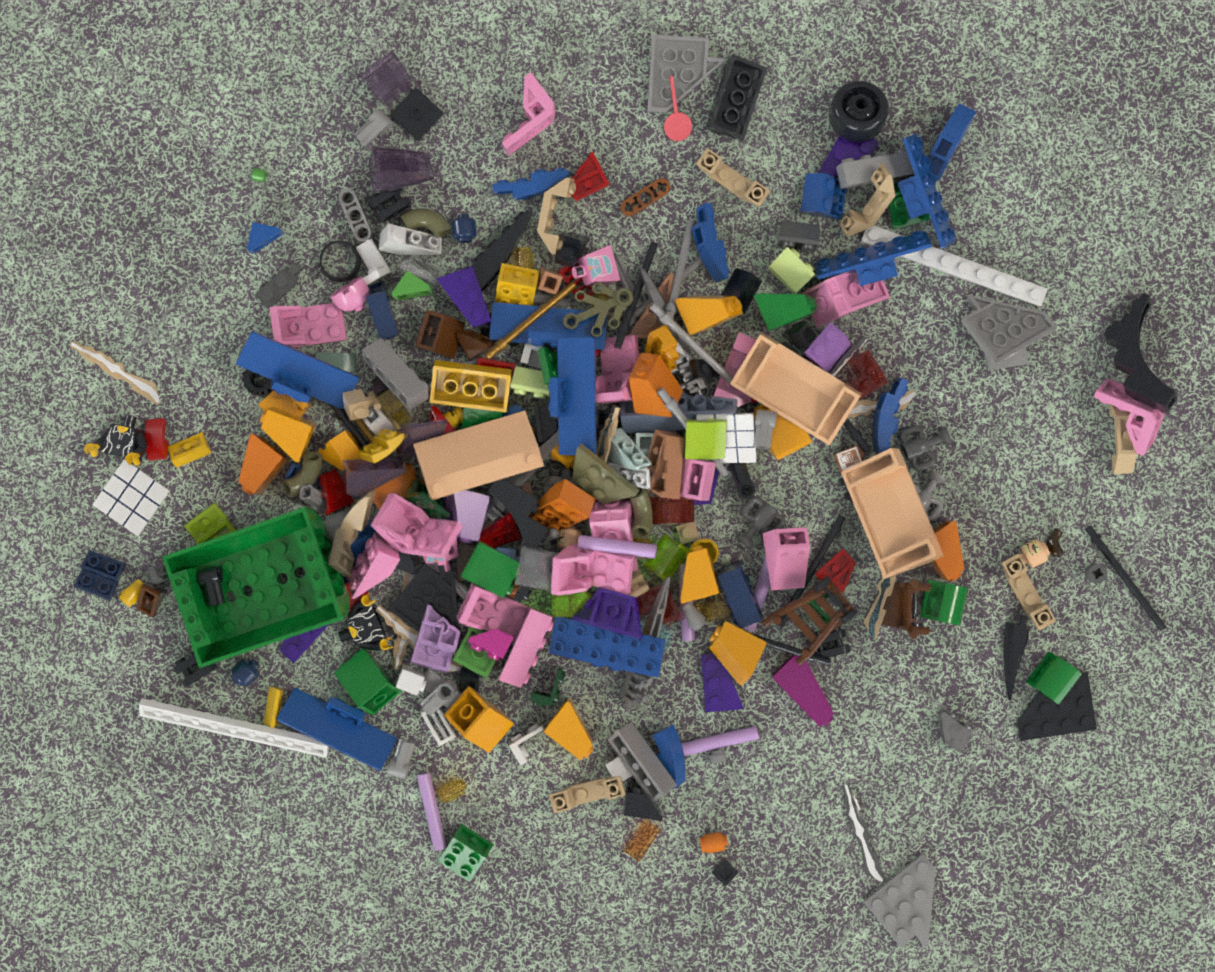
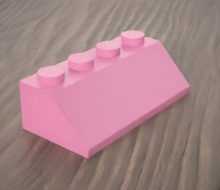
M534 607L531 608L499 678L500 681L520 688L523 683L527 685L531 676L528 671L531 666L535 667L539 656H536L538 649H543L547 641L544 638L546 631L551 632L554 625L552 615Z

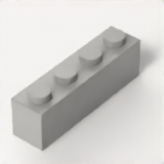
M906 148L896 150L895 154L890 155L889 152H882L877 154L878 157L871 158V155L859 157L860 160L856 161L853 158L842 160V164L836 166L840 189L872 184L873 182L870 178L881 163L885 165L892 175V180L915 175Z
M380 338L362 349L363 361L409 411L428 399L429 387L427 383L417 377L414 369L409 368L405 364L402 356L397 355L389 343H385Z
M632 722L616 731L607 739L652 803L677 786Z

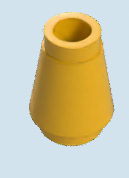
M137 579L121 591V595L118 598L128 607H131L133 604L135 605L144 583Z

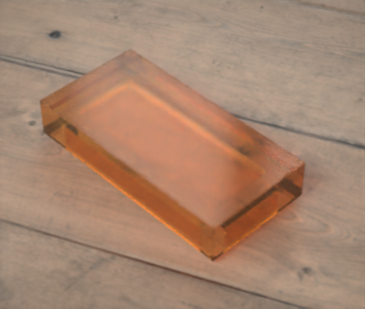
M644 819L623 851L640 862L661 829L647 819Z

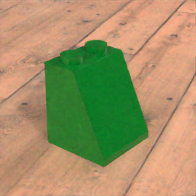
M754 295L769 331H776L817 313V302L810 295Z
M481 541L478 543L461 577L504 598L505 595L510 596L514 585H512L515 578L519 579L524 570L521 568L523 563Z
M364 648L355 652L349 661L341 664L338 670L334 672L357 707L372 716L402 692L401 689L396 688L394 680L374 656Z

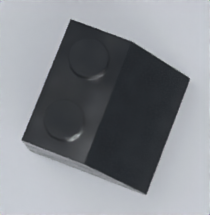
M631 784V787H626L623 808L624 816L657 821L663 820L661 809L655 802L652 803L640 785Z

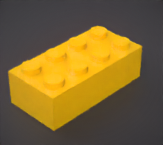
M435 360L429 403L506 413L512 369Z

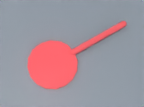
M670 76L674 113L666 118L664 131L670 139L682 141L690 135L692 122L686 114L678 112L673 76Z

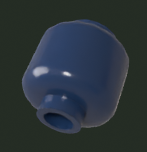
M459 214L458 218L452 220V237L458 243H470L472 239L476 238V220L469 218V214Z
M242 658L232 667V674L230 676L238 686H249L259 677L258 668L260 666L254 659Z

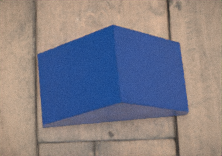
M252 222L247 250L251 254L256 253L284 234L283 230L279 227Z

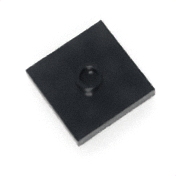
M415 87L390 116L419 142L441 119L444 112Z

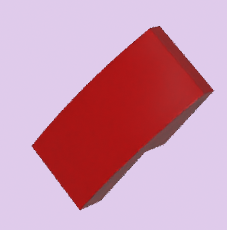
M164 418L145 420V437L148 444L146 451L149 461L167 459L169 441L165 439L166 420Z

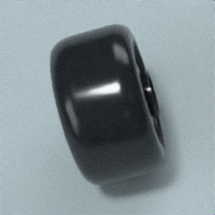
M866 81L849 82L841 86L832 98L829 109L830 125L837 135L847 141L856 143L869 141L879 135L884 128L889 112L888 100L883 91L872 83Z

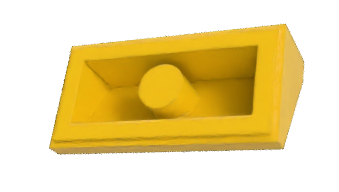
M203 432L168 446L171 462L176 468L211 454Z
M269 686L264 724L271 728L276 727L279 722L277 717L280 714L284 690L281 687Z

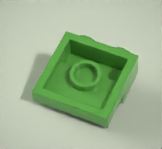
M470 627L453 661L488 678L496 661L487 656L488 653L483 650L477 652L471 649V644L468 643L470 637L484 633L486 630Z

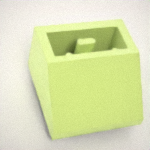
M787 247L768 269L793 294H796L815 274L813 273V267L809 263H803L799 259L800 255L795 249L792 248L790 250Z
M515 366L510 388L514 390L516 395L526 396L527 393H531L534 398L544 400L546 396L550 397L548 385L544 383L542 371Z

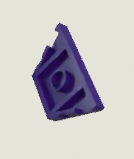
M839 136L818 173L838 177L836 166L842 164V160L853 158L856 161L860 160L859 157L871 155L872 157L879 144L875 138L866 142L856 143L847 141Z
M599 587L593 594V597L583 605L584 608L578 615L575 614L572 619L580 623L642 640L637 598Z

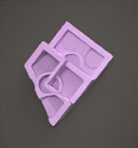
M431 605L426 607L410 663L448 673L453 653L457 648L460 631L434 611Z

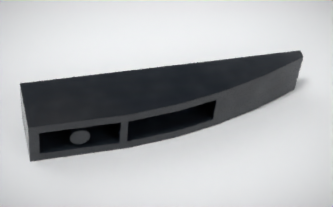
M528 210L525 212L521 211L515 217L516 221L511 226L507 225L502 230V235L489 243V249L485 253L481 252L474 259L475 263L472 266L482 292L500 273L501 264H506L514 253L531 217V213Z

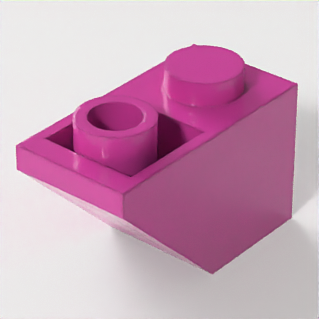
M494 629L470 637L468 643L471 644V649L477 652L483 650L488 653L487 656L498 661V659L503 660L514 637Z

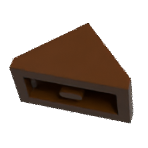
M469 328L457 332L456 335L469 360L487 352L496 342L491 341L488 336Z
M152 583L143 584L136 609L153 618L167 591Z

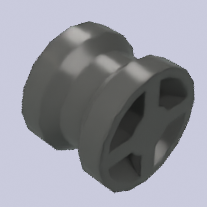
M1090 564L1085 569V577L1090 582L1101 583L1107 578V569L1101 564Z

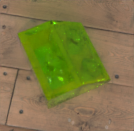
M664 534L657 544L656 558H647L643 566L664 580L666 577L671 579L690 550L667 534Z
M585 591L564 595L552 594V617H572L591 598V592Z

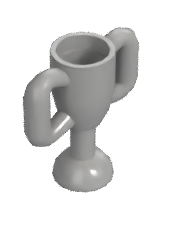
M929 470L930 481L925 489L921 490L916 484L914 485L925 512H927L930 503L936 504L930 516H928L929 521L933 522L941 513L943 504L939 499L932 497L931 492L937 483L945 482L946 478L933 470Z

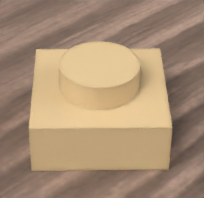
M694 521L676 526L681 545L700 539Z

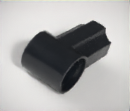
M735 463L728 466L739 497L742 499L751 498L755 494V486L752 483L746 464ZM748 485L752 490L751 494L743 495L741 487Z
M220 566L200 569L198 571V579L200 585L204 587L207 606L225 603L221 584L223 582V573Z

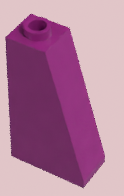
M792 654L771 677L820 728L823 725L827 726L833 720L832 716L834 713L807 661L799 666L795 661L799 656Z

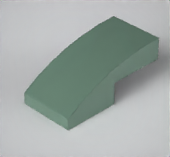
M315 352V358L349 373H356V353Z

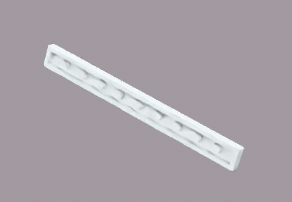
M874 225L864 231L861 242L873 246L877 242H889L893 238L902 235ZM935 247L900 256L1037 307L1042 306L1047 292V288Z
M142 698L139 703V715L142 717L327 758L329 752L328 745L303 733L271 728L266 725L236 720L227 716L223 717L209 712L196 711L191 708L178 707Z

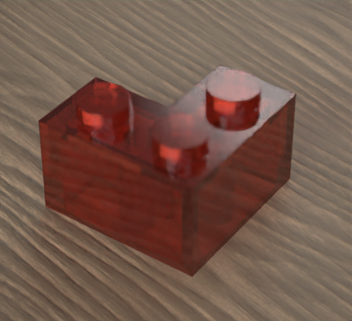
M869 349L849 361L858 379L848 385L862 393L858 401L888 383L887 378Z
M680 496V499L673 500L672 498L661 497L659 501V497H650L653 515L652 524L695 522L694 499H686Z
M663 583L650 588L648 592L636 597L640 618L650 614ZM670 590L662 622L665 627L683 620Z

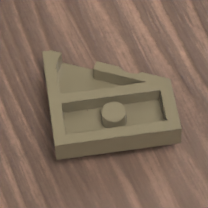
M336 529L332 551L328 556L329 565L343 577H351L355 558L351 552L349 541H344L343 539L345 530Z

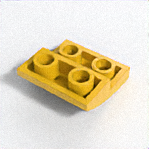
M389 429L379 431L377 436L372 437L374 443L364 446V450L358 452L362 460L372 463L382 460L399 446L405 438L404 433Z

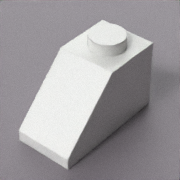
M368 407L369 417L362 418L376 436L383 429L392 431L397 429L381 409L375 410L374 407Z
M403 664L396 680V688L418 696L419 691L423 692L427 681L424 680V674Z

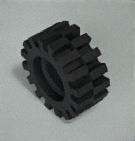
M246 369L242 373L244 375L242 382H244L243 386L249 393L256 396H267L274 390L271 388V379L268 378L265 385L257 386L253 380L256 373Z

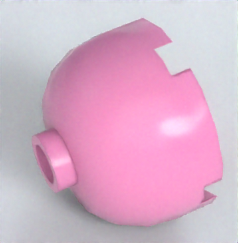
M362 276L353 279L348 285L342 286L331 295L332 301L338 308L343 311L355 310L358 312L366 307L364 303L367 301L366 293L369 291V287L365 280L362 279Z

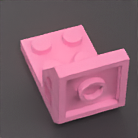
M531 72L524 77L523 97L524 114L529 122L527 120L518 127V131L514 134L510 132L503 138V150L508 156L554 122V102Z
M856 269L834 276L802 292V294L810 295L811 298L814 297L817 302V313L811 315L816 328L890 298L883 280L860 286Z
M335 303L309 307H269L274 340L291 348L347 340L343 310L338 308Z
M638 335L625 336L621 349L614 347L617 337L605 339V349L603 351L600 350L602 376L595 377L596 403L606 404L633 401L629 376L639 358Z
M1107 378L1096 390L1094 398L1099 399L1104 404L1117 406L1121 411L1130 412L1125 426L1136 453L1144 456L1154 443L1165 414L1126 395L1123 384Z
M389 493L371 524L392 548L401 553L445 559L463 527L459 522L431 519L422 509L393 493Z
M625 498L601 504L595 499L589 516L592 537L634 542L632 536L633 509L630 499ZM633 556L632 571H637L639 568L637 557Z
M570 544L553 558L551 594L564 595L585 592L590 587L595 586L628 595L631 592L633 556L579 549L578 544Z
M472 583L456 618L458 622L480 630L491 631L498 629L514 637L512 642L516 643L531 608L506 596L502 598Z

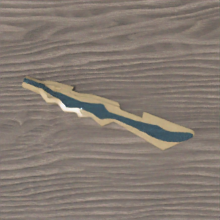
M613 405L610 416L605 420V427L601 430V437L598 439L599 447L596 450V455L605 463H607L611 441L615 436L620 407Z
M881 572L882 580L877 584L880 593L864 620V624L873 640L877 638L886 610L883 607L887 596L892 594L896 575L884 579Z

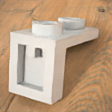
M372 239L356 247L368 268V275L362 278L367 285L391 272Z
M535 724L527 729V734L522 736L520 733L511 739L512 742L509 744V747L520 766L528 761L527 756H529V753L524 745L520 747L519 744L544 730L543 724L540 726Z

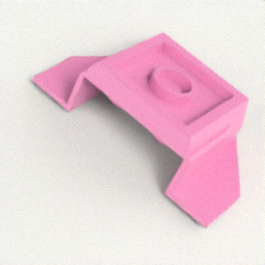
M740 332L724 367L733 377H735L756 342V339ZM720 377L714 396L737 399V407L752 402L750 396L731 386L724 378Z

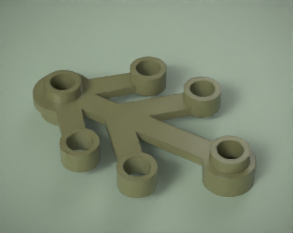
M599 282L593 284V293L612 297L608 301L587 295L582 290L575 293V300L577 302H586L595 307L577 315L573 313L567 314L563 319L564 326L567 329L573 330L578 326L579 322L599 314L595 326L591 328V335L598 338L602 335V326L608 310L616 306L613 318L609 320L608 326L613 330L618 329L624 307L630 306L633 301V294L629 289L620 288L615 291L603 286ZM599 285L601 286L602 290L600 292H596L594 290V287ZM579 293H582L584 295V298L582 300H579L577 298V295ZM626 295L627 300L621 301L620 296ZM573 319L575 323L574 325H568L567 321ZM612 320L618 322L616 327L611 326L610 322ZM595 328L600 329V334L595 335L593 330Z

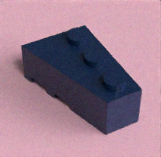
M743 559L721 567L716 579L719 588L725 592L724 600L728 607L731 606L733 611L731 614L735 624L739 625L740 629L760 622L763 618L756 595L750 587L749 576L745 575L742 565H744Z

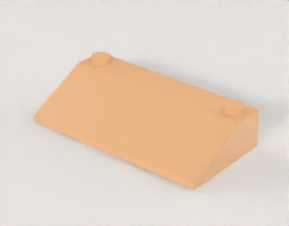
M764 333L759 335L730 385L777 412V414L829 446L862 395L859 391Z
M526 411L413 444L429 497L432 500L544 466Z
M890 448L841 472L884 579L944 556L900 449Z

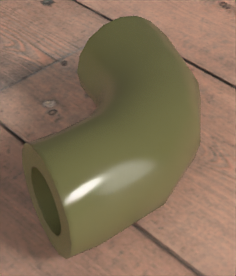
M416 208L400 215L408 229L427 228L433 233L435 238H441L452 230L450 224L441 214L430 209Z
M311 451L305 453L301 470L295 476L283 481L284 490L289 498L300 495V489L303 485H313L318 479L323 462L322 455L319 452Z
M636 487L639 489L637 495L629 497L633 509L632 534L636 538L646 539L650 537L653 523L651 500L646 488Z

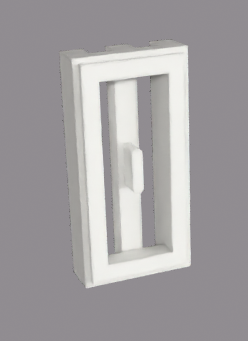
M441 708L437 710V713L450 734L449 737L435 713L431 716L444 737L442 741L426 715L428 713L425 711L421 712L420 714L439 746L456 737Z

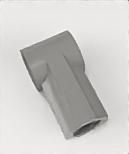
M379 108L369 116L368 121L354 133V136L367 147L378 135L384 134L387 129L389 130L393 122Z
M757 410L753 447L770 450L777 412Z
M310 484L301 487L299 497L303 501L308 503L319 514H322L327 509L326 500L322 499V489L318 490Z
M444 680L420 703L422 709L429 715H433L456 693V683L453 680ZM443 686L449 687L451 694H446L443 691Z
M399 739L394 757L391 759L387 770L388 775L406 779L410 768L409 762L416 743L406 739Z

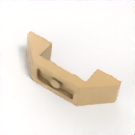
M706 148L696 165L709 178L743 201L760 207L770 193V190L755 180L751 182L723 163V158Z
M881 163L870 178L877 190L862 212L849 209L839 223L846 236H852L874 226L895 197L892 175L884 164Z
M566 177L546 191L543 197L537 232L551 254L558 255L563 246V236L549 233L554 224V219L552 218L553 211L556 210L558 203L556 195L571 198V195H574L576 183H574L575 179Z
M1109 404V416L1114 417L1116 455H1112V474L1133 473L1137 453L1125 426L1130 412L1121 411L1117 406Z
M1018 553L1001 562L1006 579L1026 615L1040 631L1056 622L1048 605L1043 604L1026 571L1028 569L1020 554Z
M607 776L569 786L549 794L554 813L570 810L576 805L603 798L609 800L625 796L626 792L621 776Z

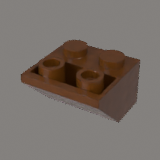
M426 310L416 347L455 359L460 343L456 335L457 332L464 330L465 322Z

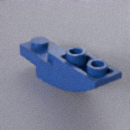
M960 103L952 113L930 152V165L928 167L930 173H933L938 181L941 180L954 152L959 147L976 114V111Z
M555 168L551 172H546L545 169H538L534 173H530L531 181H527L526 178L516 179V182L508 183V180H499L497 184H493L494 195L513 193L514 201L536 197L544 194L566 177L569 178V170Z
M704 203L696 208L698 224L692 227L698 253L705 268L716 283H720L729 278L726 248L724 247V240H717V230L714 223L715 213L712 203Z
M896 378L890 392H881L872 426V442L875 453L879 454L888 450L891 444V436L898 430L899 425L897 423L899 419L894 417L893 414H896L899 410V401L908 390L907 384L909 381L906 379Z

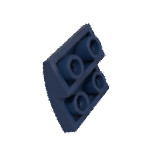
M89 550L81 565L82 570L74 587L111 602L125 563Z

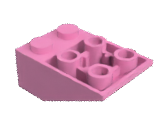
M683 456L680 496L700 501H709L716 462L685 459V456Z
M807 527L774 529L763 533L771 591L805 588L810 551Z
M374 532L372 538L367 540L363 553L358 555L352 576L347 577L353 599L389 577L400 561L398 550L392 548L376 532Z

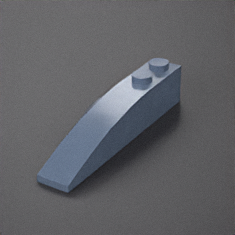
M683 392L678 402V407L688 420H697L696 415L737 414L738 402L737 399L717 396L705 398L702 394L689 396ZM633 401L622 402L620 418L622 429L625 433L655 432V429L664 431L685 429L674 414L672 417L638 414L634 411Z

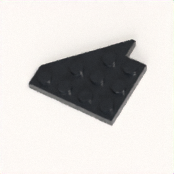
M425 563L389 609L419 632L426 607L431 605L434 611L460 631L458 646L462 641L460 622L456 618L459 611L453 564L449 563L450 571L439 574Z
M1082 672V675L1059 705L1038 691L1016 721L1019 740L1025 741L1097 730L1088 672Z

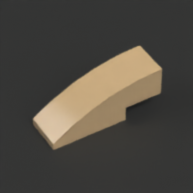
M374 489L367 492L343 520L340 529L345 530L343 539L344 541H349L350 545L357 538L358 532L362 531L369 522L376 491Z

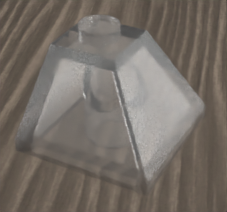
M522 546L515 585L551 591L553 558L559 553Z

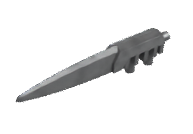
M640 268L651 304L655 302L665 312L667 303L645 269ZM656 315L660 327L664 326V324L659 320V317ZM670 328L669 331L678 343L676 351L680 355L679 359L675 361L677 364L676 369L672 370L671 373H680L679 377L683 380V383L679 385L683 391L687 389V394L695 392V394H702L704 396L702 388L706 386L704 381L693 380L690 361L694 360L689 346Z
M559 429L538 446L543 463L559 442ZM538 468L510 476L507 480L518 487L524 486ZM493 495L489 498L483 525L489 518L495 522L497 518L501 519L506 515L503 512L506 507Z
M669 577L665 578L642 632L644 635L659 638L669 592ZM627 672L621 692V697L626 700L624 704L625 709L630 710L632 704L647 701L648 697L642 691V688L652 684L653 679L650 676Z

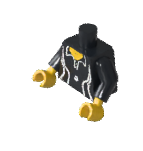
M125 414L123 425L112 423L94 443L85 445L84 450L86 454L90 452L92 457H96L98 450L103 453L124 457L128 465H131L132 462L136 466L139 465L140 461L142 462L144 453L148 449L145 432L134 428L137 417Z
M368 593L357 601L348 612V619L345 620L347 628L338 632L339 638L342 642L352 639L354 645H359L362 649L372 651L392 649L393 646H389L387 643L388 640H391V637L387 638L378 613L375 611L376 608L373 603L376 600L370 601L369 595L371 593Z

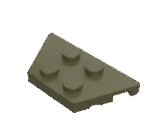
M582 443L578 446L572 478L575 483L601 504L637 495L639 492L638 488Z

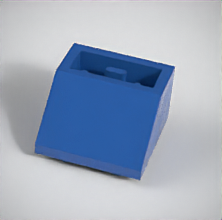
M806 174L800 212L811 216L842 220L847 188L840 189L839 179L828 174Z

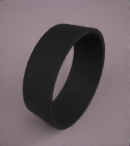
M333 241L327 244L321 251L320 267L324 275L330 280L346 282L354 278L359 272L361 256L353 244L346 241ZM335 243L347 244L353 249L356 256L355 267L349 274L342 277L328 274L322 266L323 253L329 246Z

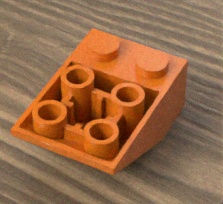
M564 479L554 484L538 500V509L534 515L530 513L529 516L548 527V529L555 528L559 531L589 518L595 498Z

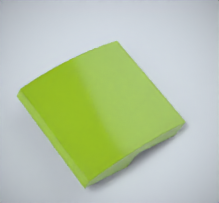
M687 420L685 459L708 460L725 458L727 420Z
M216 502L212 503L184 525L186 530L196 540V544L237 531Z

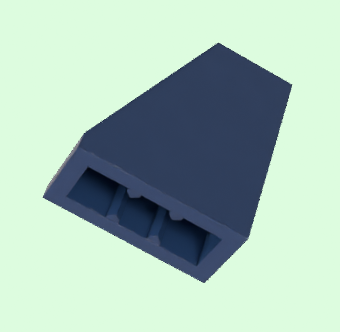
M385 281L368 285L369 291L366 293V299L379 339H392L398 334V326Z

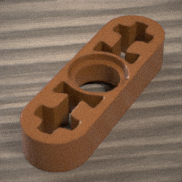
M664 178L657 179L625 199L621 204L622 214L626 217H633L665 197L670 191V183ZM659 183H661V185L665 184V192L659 190L658 192H656V195L658 197L654 198V194L650 190V188H653V191H655L656 189H658ZM642 193L650 194L651 200L648 203H643L640 200ZM634 198H637L638 204L642 206L638 208V205L634 206L631 213L629 210H624L626 208L625 204L632 205L635 203Z

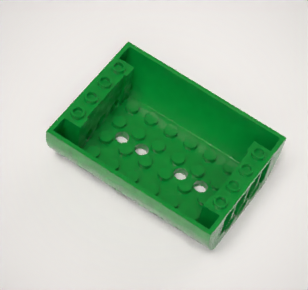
M303 507L162 557L199 668L346 618L350 606V596L343 576L329 565L328 556L332 551L333 545L325 522L314 510L309 507ZM220 566L223 573V582L221 584L225 603L207 606L204 587L200 585L198 579V571L204 568ZM299 567H302L305 570V576L303 578L297 575V569ZM281 573H285L288 577L285 584L279 580ZM246 585L252 587L253 592L250 596L244 592ZM229 591H232L235 594V599L233 602L227 599V593Z

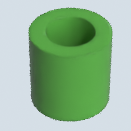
M254 168L252 180L265 182L267 171Z

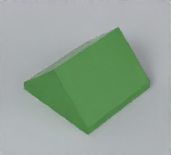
M406 271L393 290L392 297L396 301L433 295L434 290L424 281Z

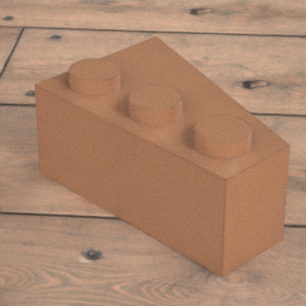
M655 429L647 456L651 462L650 466H646L649 469L650 489L648 490L663 498L680 499L685 438L671 431Z

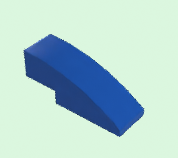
M674 724L660 729L652 736L660 750L656 756L677 784L673 788L675 789L686 780V768L683 748Z

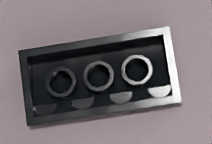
M734 54L728 56L705 129L743 141L767 67Z

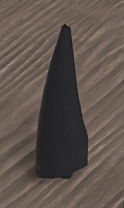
M1020 615L1019 623L1005 622L1003 662L1009 700H1012L1017 670L1028 641L1030 625H1027V615Z

